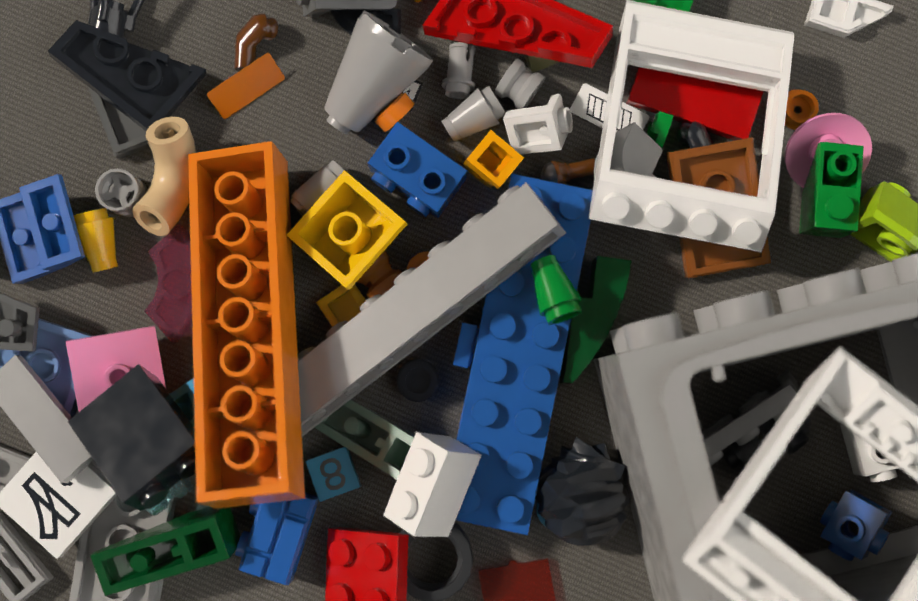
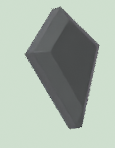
M0 292V349L36 352L40 308Z

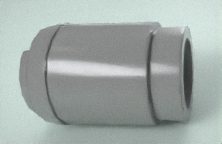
M332 160L326 167L323 166L293 192L290 204L303 217L340 176L344 169Z

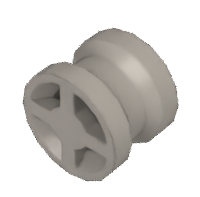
M517 58L505 72L494 94L500 98L508 97L514 101L516 109L527 108L546 77L539 72H530L526 69L525 63Z

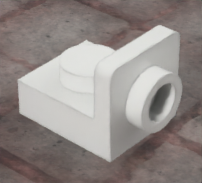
M561 94L551 95L547 105L507 110L503 117L510 146L521 155L562 150L568 133L572 132L573 128L571 111L569 107L564 108Z

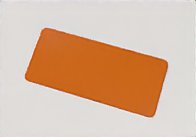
M266 53L207 93V97L222 118L227 119L282 82L285 76L272 56Z

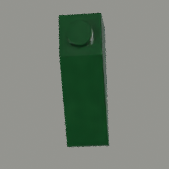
M206 507L97 550L90 557L104 595L108 596L230 559L237 548L241 536L230 507L218 509Z

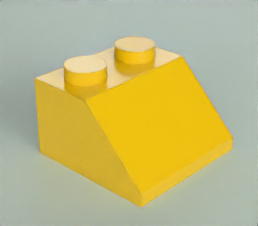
M344 170L290 230L287 236L346 289L350 290L407 226V223Z

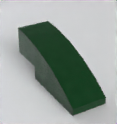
M597 256L592 261L588 297H581L582 301L579 305L582 312L570 321L559 383H573L589 365L604 343L618 315L627 288L631 260Z

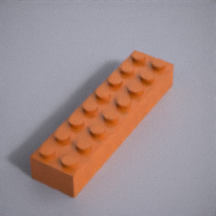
M272 141L188 154L197 503L218 509L305 499L292 240L287 236L291 230L288 161Z

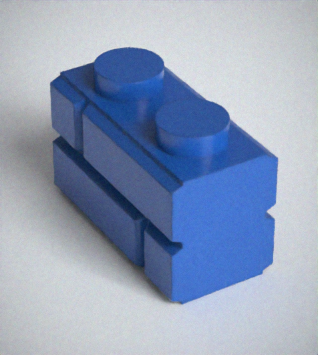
M305 492V499L250 505L249 514L255 515L251 532L244 530L239 539L235 556L242 559L238 569L276 583L289 585L294 579L319 502L318 496Z

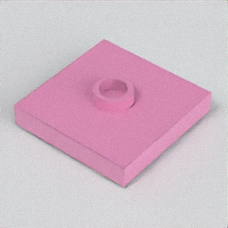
M155 325L66 341L78 412L138 364L157 376L166 388Z

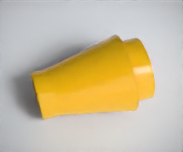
M106 208L74 215L83 251L91 265L92 272L95 273L118 267L115 250L114 217L109 218Z

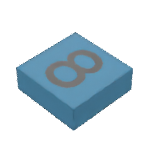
M346 447L305 461L320 502L361 487L349 449Z

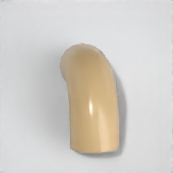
M172 116L155 121L146 131V139L155 162L154 176L151 185L132 209L136 221L145 230L157 236L168 235L189 205L188 154L196 153L194 139L188 123L185 119Z

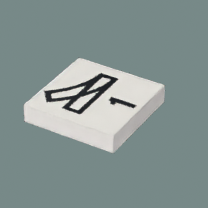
M35 452L1 490L0 508L58 559L65 555L117 494L105 476L91 463L69 483H61L39 454Z

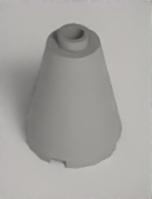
M365 10L357 19L324 106V110L329 114L326 119L327 122L344 134H348L350 130L360 132L420 77L433 61L418 45L403 34H398L388 27L389 24Z

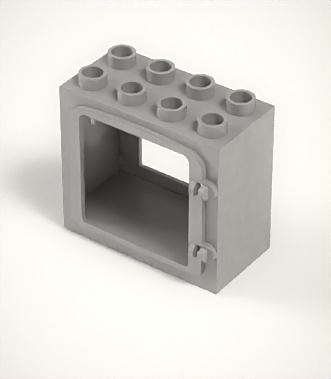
M918 254L902 257L889 263L862 270L857 268L805 281L802 284L779 289L777 294L782 314L775 315L769 290L693 310L699 334L684 337L678 312L634 322L610 331L615 354L594 359L619 463L625 465L622 475L628 497L631 498L630 506L654 601H732L682 561L687 550L719 506L689 384L691 377L694 374L711 370L714 381L726 379L725 366L876 330L891 386L918 406ZM918 525L889 532V537L879 554L876 556L870 552L868 557L863 560L854 557L853 561H848L828 548L798 556L855 601H890L918 557Z

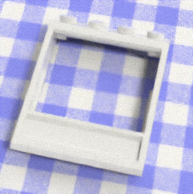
M626 0L616 40L589 219L762 252L776 210L794 33ZM628 65L768 92L757 197L610 169Z
M841 347L806 380L683 557V562L732 601H855L742 512L786 449L787 443L815 403L918 482V406ZM918 557L890 601H918Z

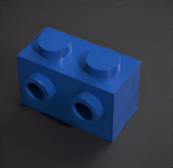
M399 122L394 125L368 161L369 169L374 173L371 180L391 194L394 189L408 197L406 205L425 218L429 213L439 218L467 179V170Z

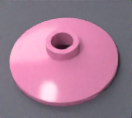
M826 113L815 116L801 124L791 135L785 149V164L788 173L798 185L804 188L818 143L829 142L864 146L863 173L871 159L872 141L867 129L856 118L842 113Z

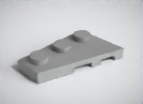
M789 370L776 378L781 385L771 393L758 391L745 400L746 402L738 409L741 415L734 419L731 414H728L701 432L709 466L719 461L724 456L721 450L735 441L741 446L755 438L761 432L758 427L772 417L775 422H778L799 392L798 382Z

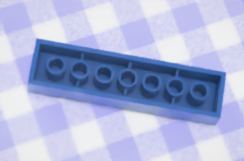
M511 174L508 189L514 186L521 187L527 183L537 193L566 234L485 297L456 437L457 441L481 454V458L456 520L528 535L571 321L570 319L559 324L548 325L546 317L540 316L532 275L533 271L530 265L542 257L555 255L557 262L561 265L577 291L591 221L589 219V211L593 190Z

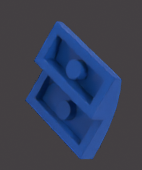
M60 174L19 187L20 193L0 199V241L13 284H23L65 268L85 257L63 176Z

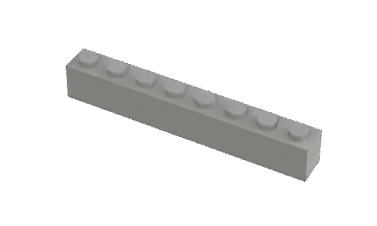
M527 183L521 187L514 186L505 191L498 198V205L485 215L481 213L472 217L464 224L463 232L451 242H441L428 253L429 259L418 268H409L395 278L393 282L395 286L383 295L378 294L366 300L360 306L361 312L349 322L342 321L333 326L326 333L327 339L317 347L307 348L298 354L302 437L566 234L537 193Z

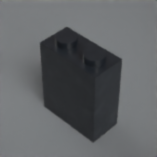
M140 364L135 366L68 421L122 503L142 512L161 503L166 498L168 490L181 479H186L196 474L194 426L158 377Z

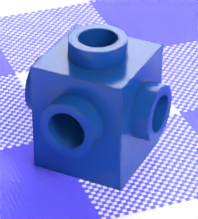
M853 489L846 490L839 503L832 501L825 510L820 523L826 527L821 537L830 542L829 550L848 561H853L854 557L863 560L868 557L870 552L877 556L889 537L890 533L883 528L890 518L892 511ZM851 521L858 525V535L851 530Z

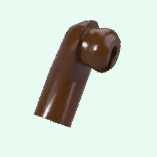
M265 14L253 15L237 33L234 68L236 71L242 70L256 60V48L263 38L272 40L277 36L279 25L275 18H267Z

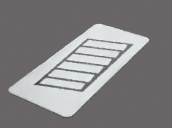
M584 83L570 111L603 128L608 94ZM622 102L618 128L616 127V132L633 122L643 130L649 115Z

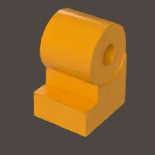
M490 130L463 165L481 183L489 188L495 186L499 189L524 157Z

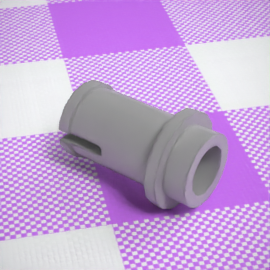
M455 42L449 45L447 78L442 80L445 95L449 98L466 99L470 92L475 89V83L471 81L473 59L476 50L473 45L468 47V43Z

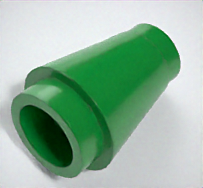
M555 255L545 256L531 263L540 316L546 317L548 325L559 324L578 316L582 312L579 305L582 298L561 265L557 262Z

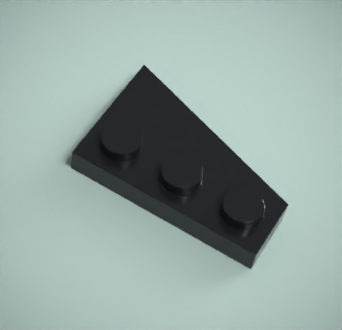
M78 20L48 50L53 60L145 131L155 121L170 117L207 75L205 68L194 64L189 66L171 59L168 54L157 50L152 52L128 43L127 39Z

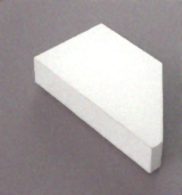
M812 0L804 26L844 38L886 17L892 12L894 6L877 0Z

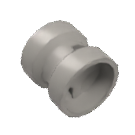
M119 168L110 169L103 173L95 186L96 198L99 203L106 209L123 217H134L132 209L147 191L144 182L128 171Z

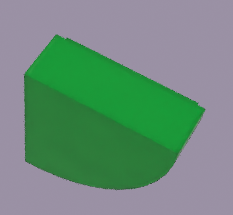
M659 111L650 121L646 134L662 148L674 115Z

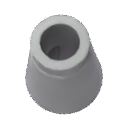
M487 86L481 91L477 88L447 118L443 119L442 123L453 141L456 142L461 138L463 139L500 124L498 120L506 112L490 86Z

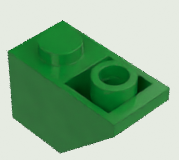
M829 142L818 143L802 192L799 234L842 238L858 231L864 146Z

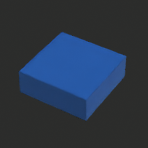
M462 323L453 366L465 369L470 367L479 331L476 325Z

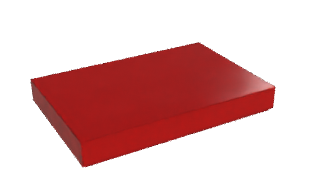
M638 67L626 104L655 114L661 111L674 115L672 120L681 123L691 124L693 121L705 125L710 133L731 140H739L749 137L764 91Z

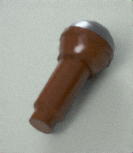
M591 158L569 164L554 160L550 161L542 168L541 178L545 181L566 185L570 183V180L594 175L595 159Z

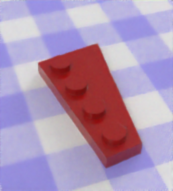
M439 0L423 23L424 34L428 36L593 68L613 36V25L555 0Z

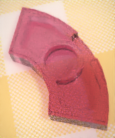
M182 224L177 225L148 251L157 267L158 285L154 299L144 312L172 343H176L192 324L190 233Z

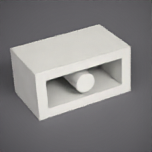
M416 432L384 516L412 536L449 537L481 454L451 436Z

